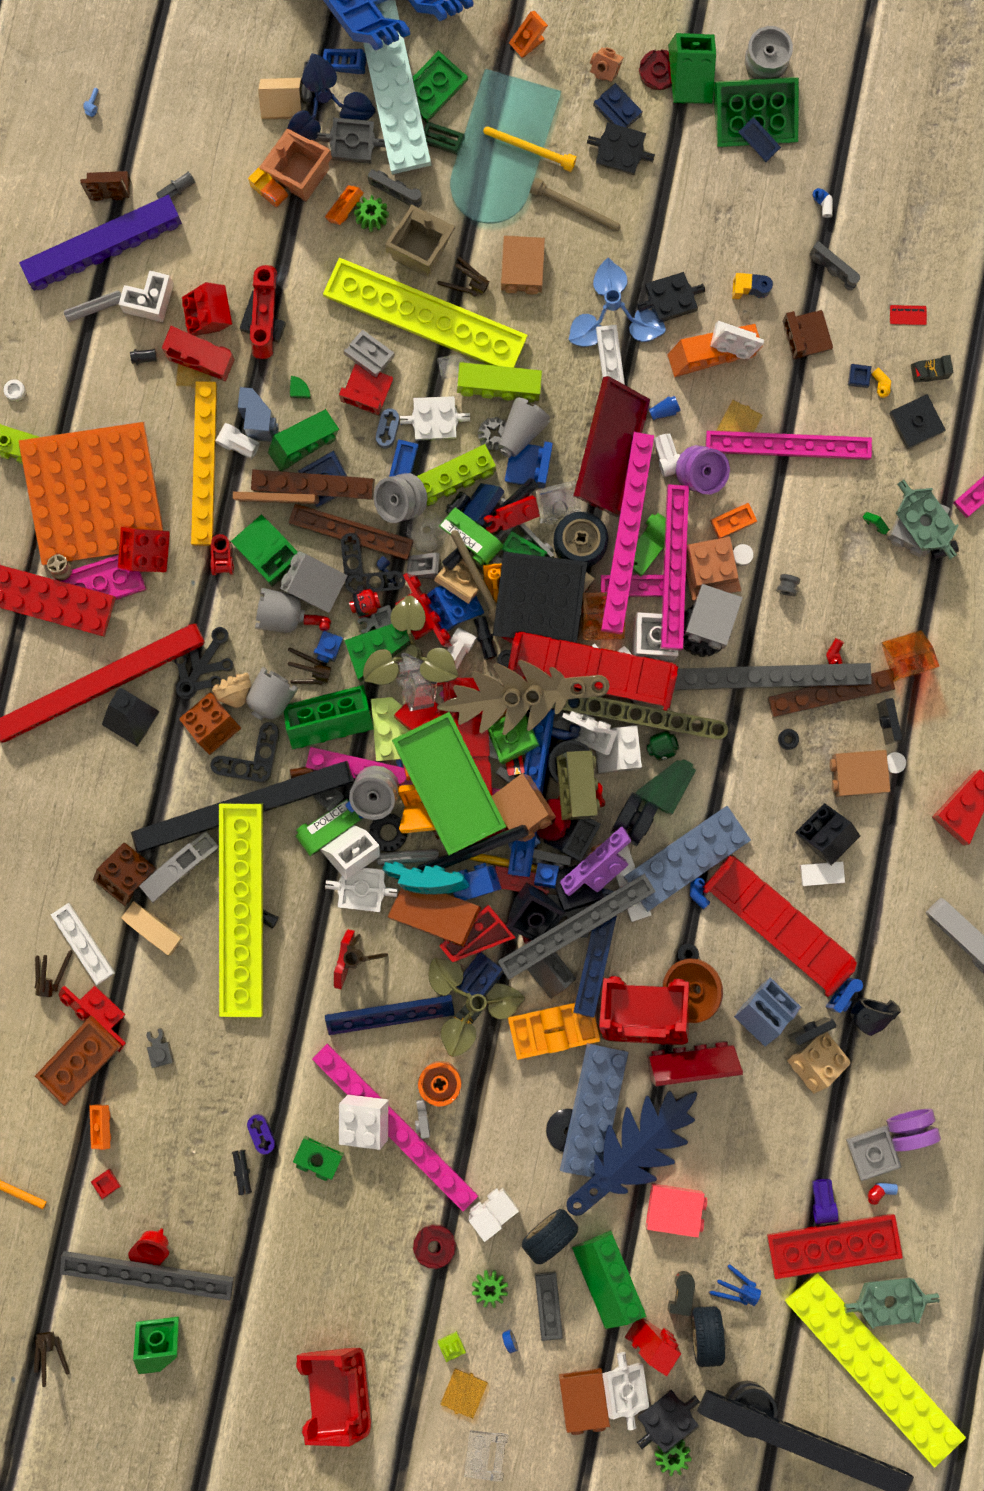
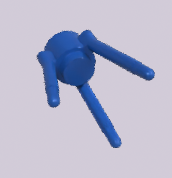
M729 1264L727 1267L747 1285L744 1284L740 1289L722 1280H717L718 1284L739 1293V1297L716 1291H710V1295L740 1302L744 1305L750 1304L755 1306L759 1301L761 1290L756 1288V1283L750 1281Z

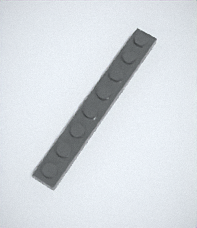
M644 873L500 959L498 963L508 980L656 891Z
M63 1251L61 1255L60 1274L229 1301L232 1296L234 1277Z

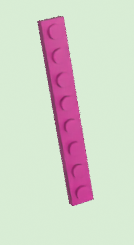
M706 431L705 447L717 449L724 454L870 460L872 458V437Z
M671 484L667 486L661 649L682 650L689 486Z

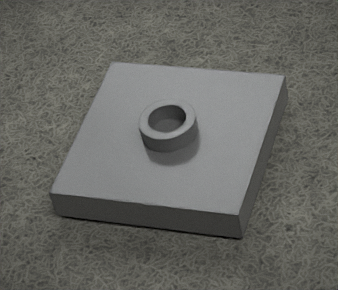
M885 1125L846 1139L860 1181L902 1168L897 1152L894 1150L888 1126Z

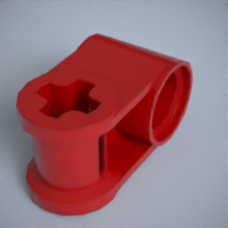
M216 535L211 540L212 576H216L217 573L234 575L232 543L226 536ZM226 541V547L223 550H218V542Z

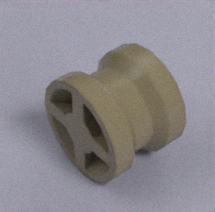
M54 555L48 560L47 568L56 580H66L71 576L72 567L63 555Z

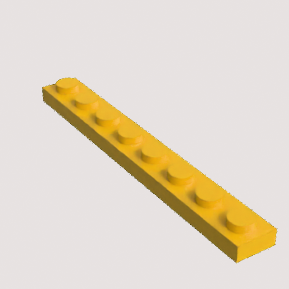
M196 381L192 546H211L213 538L217 382Z

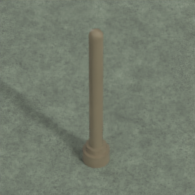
M535 178L529 193L535 196L545 195L615 231L620 230L621 225L618 222L546 187L547 185L544 184L543 180Z
M453 530L451 537L489 607L488 616L491 622L494 623L496 602L459 532Z

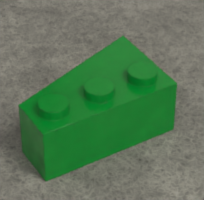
M325 409L275 434L268 454L279 471H284L323 445H329L334 442L339 428Z
M392 624L344 640L359 682L364 680L363 671L365 663L375 651L386 649L392 654L393 658L411 644L407 630L399 631Z

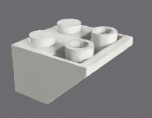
M355 825L320 848L321 852L345 880L380 857L379 844L366 830Z

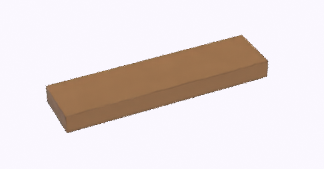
M233 491V499L239 502L319 503V496L315 494Z

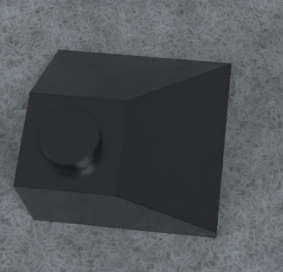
M119 687L108 705L102 725L138 747L160 711Z
M526 883L514 899L506 927L532 941L556 927L565 915V911L546 893Z

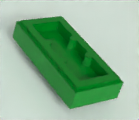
M513 531L510 532L503 544L504 547L501 549L505 552L544 557L547 555L545 550Z

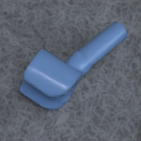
M97 88L93 89L89 101H85L83 104L85 114L90 117H94L98 110V107L94 105L99 91Z

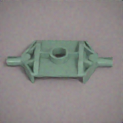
M905 479L900 481L897 485L904 495L896 515L922 551L944 550L949 560L955 557L957 554L951 547L950 541L959 525H955L933 495L931 492L933 488L913 490L908 486ZM921 516H927L930 519L929 526L921 524Z
M901 1278L864 1283L859 1299L856 1300V1303L844 1304L845 1313H861L872 1329H875L877 1326L911 1322L919 1324L925 1306L928 1303H939L940 1299H938V1293L925 1295L913 1278ZM888 1296L894 1297L895 1302L892 1307L885 1306L884 1302Z

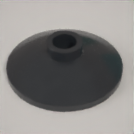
M561 1109L555 1112L549 1118L546 1126L549 1142L554 1148L564 1152L567 1135L564 1134V1129L569 1127L573 1109Z

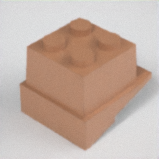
M287 128L259 169L271 175L278 184L307 202L329 171V161L332 159L331 151L327 147Z
M730 537L687 545L686 579L692 601L696 600L702 584L728 593L742 591Z

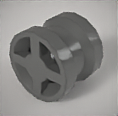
M781 574L779 578L781 582L777 586L776 591L783 595L796 596L798 592L796 587L800 584L801 579L793 575Z

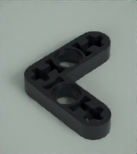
M347 533L342 537L344 574L348 575L345 580V586L349 592L356 593L367 590L364 589L365 585L357 586V590L354 589V586H350L353 578L360 582L364 581L363 577L365 576L367 577V588L373 592L398 590L405 585L406 580L403 576L404 573L401 571L364 573L360 537L355 533ZM349 536H352V540H356V544L353 545V551L358 550V554L346 555V551H350V545L345 543L346 540H349ZM350 557L357 558L359 565L356 569L349 568L347 561ZM394 574H397L398 578L402 579L398 586H395L394 582L387 583L388 587H385L384 575H387V579H392ZM373 576H378L381 579L380 587L374 588L371 586L370 579Z
M266 722L261 726L254 761L216 756L210 763L212 771L218 775L249 781H268L272 775L279 739V728L272 722ZM269 726H272V730L275 731V734H271L269 741H274L273 745L262 743V739L267 741V734L264 733V730L269 729ZM267 746L271 749V755L268 758L261 757L260 750L262 747ZM223 760L224 764L231 765L230 761H234L231 766V774L228 773L230 770L228 768H222L221 771H218L215 764ZM240 763L245 764L247 767V771L243 775H238L235 771L236 766ZM251 765H254V770H261V767H264L267 775H263L262 779H260L258 774L252 773V777H249Z

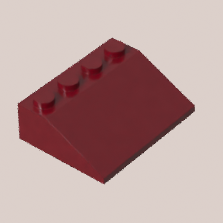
M728 1041L716 1042L715 1047H707V1044L694 1045V1049L686 1050V1047L673 1048V1052L665 1053L664 1049L654 1050L652 1055H647L650 1081L655 1086L743 1075L735 1047L731 1044L728 1045Z

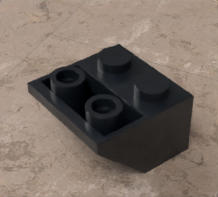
M825 803L795 832L820 858L831 866L860 837L852 822Z
M591 818L571 820V825L569 829H566L564 832L566 834L556 841L544 839L543 842L581 862L601 824Z

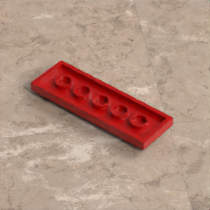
M0 565L1 609L105 637L116 600L115 596Z
M895 1214L767 1234L775 1279L903 1258Z

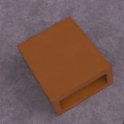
M602 1369L559 1374L567 1433L571 1432L572 1435H580L585 1430L593 1429L594 1432H601L606 1430V1427H610Z

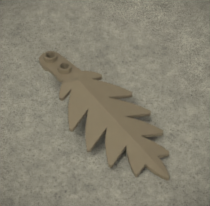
M519 660L518 664L527 679L525 680L511 669L494 663L493 667L502 684L489 676L473 671L472 677L480 691L455 685L453 689L457 697L439 704L437 709L459 712V725L471 720L483 711L480 733L489 729L507 709L502 733L506 735L520 722L530 706L528 731L532 730L547 715L555 702V714L557 715L565 706L567 699L603 696L608 692L610 684L608 679L602 675L565 678L554 667L549 668L551 676H549L531 663ZM601 682L603 687L597 688L595 683ZM580 684L582 689L576 690L574 685Z

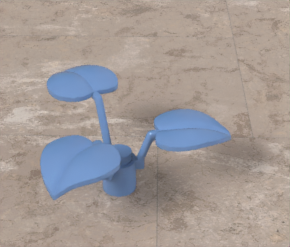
M607 258L599 266L593 280L595 291L605 298V305L603 306L600 318L596 321V318L591 314H582L576 317L571 325L569 341L580 347L598 344L596 327H601L599 324L602 322L606 310L615 311L619 308H622L628 319L632 322L629 327L630 334L637 341L648 342L663 335L666 332L664 322L658 323L655 313L649 309L641 312L637 311L635 318L630 315L625 304L621 302V292L626 288L628 282L627 275L622 268L617 266L610 258Z

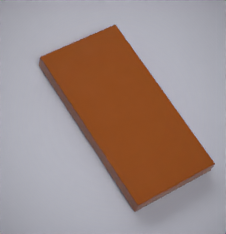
M401 887L388 918L464 947L481 908L478 905L448 894L414 893L406 891Z
M91 1016L35 1077L63 1106H66L120 1049L121 1045Z

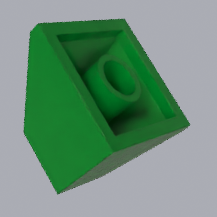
M179 1317L136 1322L133 1361L138 1375L161 1372L178 1357Z

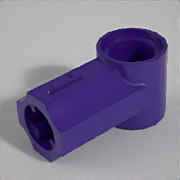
M817 1179L812 1181L815 1223L838 1222V1209L834 1202L832 1180Z

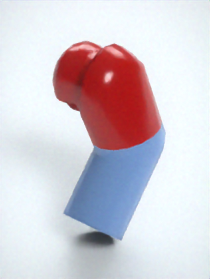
M876 1183L868 1192V1202L872 1205H877L885 1194L897 1195V1184Z

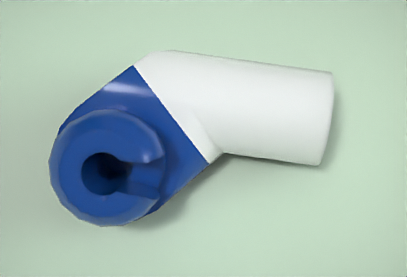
M815 189L812 195L814 200L822 206V217H832V196L823 189Z

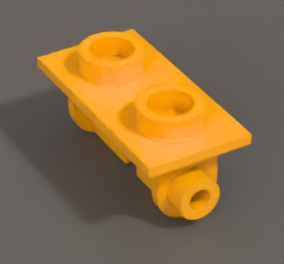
M502 563L483 565L484 581L496 604Z

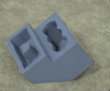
M240 387L238 409L243 419H245L244 430L247 436L257 441L272 442L273 436L279 431V424L276 423V418H274L271 410L253 388Z
M769 978L741 1006L734 1017L764 1046H767L794 1019L801 1006L772 978Z

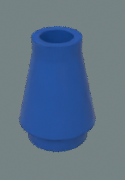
M668 396L649 409L653 420L677 415V412L681 411L675 396Z

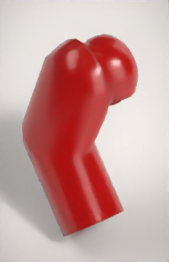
M304 614V625H319L321 631H328L330 629L331 620L329 617Z
M838 638L834 639L826 653L829 664H843L839 651L844 642Z

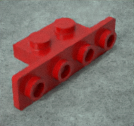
M405 573L403 576L412 591L409 595L421 603L426 615L423 628L419 631L411 630L413 637L418 640L434 630L442 646L447 648L452 646L449 641L451 639L449 633L445 628L442 629L439 623L441 621L436 611H432L429 605L431 604L429 597L426 593H422L420 589L421 583L415 575L412 576Z
M63 986L58 994L61 1002L67 1007L70 1006L75 1011L76 1016L82 1021H86L89 1017L93 1016L119 1042L121 1047L118 1052H121L126 1043L112 1028L126 1014L96 986L89 990L81 999L75 996L66 986Z

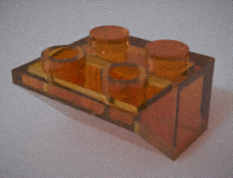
M607 592L583 593L581 606L583 640L625 638V621L622 634L601 631Z
M922 630L881 642L894 682L940 667L934 648Z

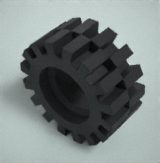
M389 814L382 819L373 820L372 824H370L369 834L379 844V849L382 851H395L401 848L406 841L407 833H401L399 830L401 818L395 814ZM387 824L393 825L396 828V836L390 841L382 839L380 835L381 828Z

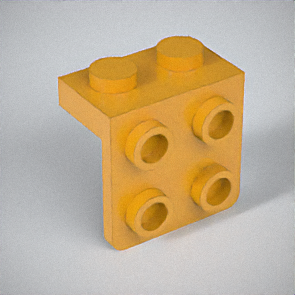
M414 785L399 786L398 793L405 806L399 827L400 832L413 833L435 830Z

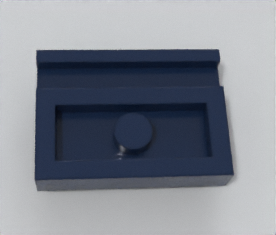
M616 83L593 103L610 123L626 128L642 116L643 113Z
M479 952L464 971L463 981L457 988L465 993H470L471 996L481 994L485 997L504 971L486 955Z

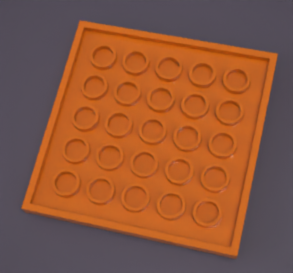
M145 422L18 440L42 565H47L48 560L58 554L63 555L67 561L119 554L121 527L163 530Z

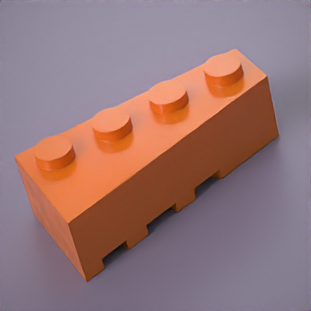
M756 324L738 327L756 333V337L760 338ZM713 333L681 339L667 354L674 378L726 362H734L740 358L735 354L720 352L717 348L711 347ZM761 346L750 358L756 356V355H757V352H758L763 346Z

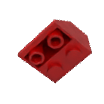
M205 282L182 297L185 324L189 334L198 336L220 332L232 325L225 285Z

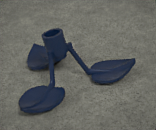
M312 53L303 70L302 82L308 90L315 93L313 115L311 116L304 110L299 111L291 118L287 128L309 140H316L318 132L320 133L321 131L320 123L315 120L318 103H327L330 99L342 108L340 118L368 121L374 115L376 109L370 99L361 92L348 94L344 98V104L340 103L330 90L337 81L335 69L327 60Z

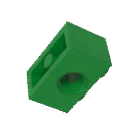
M305 1136L293 1163L297 1164L296 1168L304 1172L311 1170L316 1173L315 1176L317 1178L327 1181L328 1179H333L344 1153ZM315 1154L321 1155L323 1164L315 1165L312 1161V1156Z

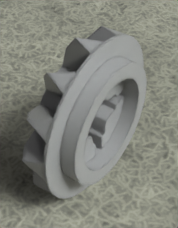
M495 417L487 418L486 421L481 423L478 437L481 444H485L487 449H500L498 445L506 425L505 420ZM499 427L498 434L500 437L494 436L490 439L491 432L489 429L495 430Z

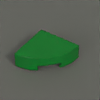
M291 376L290 398L311 399L307 384L299 377Z
M869 512L863 515V519L868 525L872 523L877 527V532L886 535L890 530L880 516Z

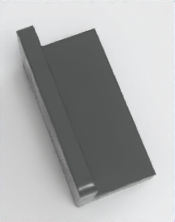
M556 952L527 969L551 999L576 980V977Z

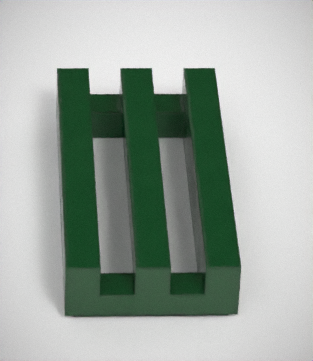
M428 121L424 128L427 145L456 155L459 154V148L462 146L465 134ZM429 129L457 138L458 140L456 141L447 138L446 136L429 132Z

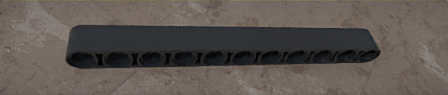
M344 761L132 831L131 836L136 852H144L219 827V804H263V812L350 784L354 782V778L348 761Z
M710 1390L705 1391L697 1409V1412L706 1418L884 1491H909L914 1479L913 1475L900 1468Z

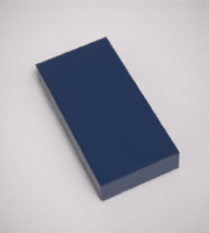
M754 117L738 132L765 162L781 148Z

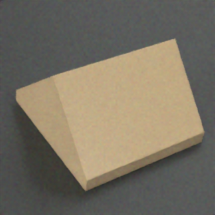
M301 78L260 79L258 92L261 119H291L297 112L302 111Z

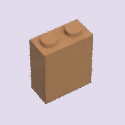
M504 236L501 290L511 294L517 293V291L530 295L537 294L538 292L542 293L545 238Z
M886 750L832 755L830 771L834 772L832 791L833 793L836 792V797L890 792Z
M520 774L492 795V799L509 830L520 825L527 826L528 836L518 839L519 841L532 839L535 836V832L548 827L552 823L551 820L556 817L531 776L527 774Z

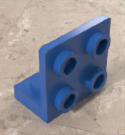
M544 442V447L528 444L516 457L511 456L508 458L505 482L523 485L529 478H532L537 482L538 488L545 489L553 443Z
M443 586L436 587L427 594L431 601L429 605L432 611L437 612L441 619L439 623L442 629L445 628L447 632L457 624L484 614V610L476 595L468 604Z

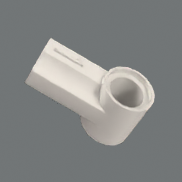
M227 423L224 424L215 440L227 450L233 449L250 459L256 455L260 445L259 442L242 434L240 430Z
M671 434L659 435L654 438L653 442L659 457L660 471L665 478L676 474V464L680 455L676 452Z
M460 627L457 628L451 638L450 643L452 646L447 649L454 658L456 669L459 668L466 653L470 652L477 639L476 636Z

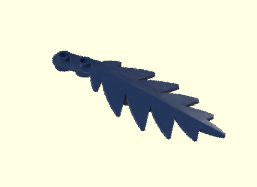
M668 1091L662 1102L659 1115H657L650 1097L646 1096L641 1111L640 1131L629 1107H626L622 1122V1148L612 1126L608 1125L604 1141V1165L599 1156L595 1155V1175L567 1199L566 1206L569 1213L575 1216L584 1214L609 1192L616 1194L628 1193V1189L621 1184L638 1185L657 1181L656 1176L640 1167H662L675 1164L674 1159L657 1149H671L688 1144L685 1138L674 1133L672 1130L683 1128L695 1122V1118L687 1114V1112L693 1105L697 1092L689 1093L676 1101L672 1092ZM592 1188L598 1190V1192L594 1195L590 1193V1190ZM574 1203H581V1207L574 1208Z

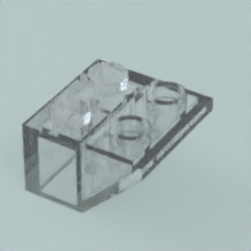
M405 652L401 653V660L398 662L399 674L396 678L398 687H402L403 703H407L409 711L434 707L437 682L426 680L420 673V666L423 661Z

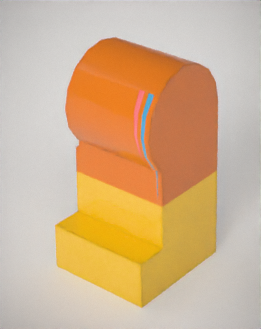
M259 167L248 177L250 186L274 207H278L288 197L285 189L268 173L260 170Z

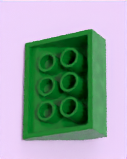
M778 77L714 81L717 147L749 145L738 132L753 117L777 143L798 142L799 78Z

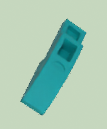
M385 862L382 869L389 877L398 879V884L404 890L414 893L447 894L467 889L470 885L463 874L456 871L452 873L445 872L444 868L436 865L433 868L425 866L424 871L414 867L411 870L407 869L398 862H393V864Z

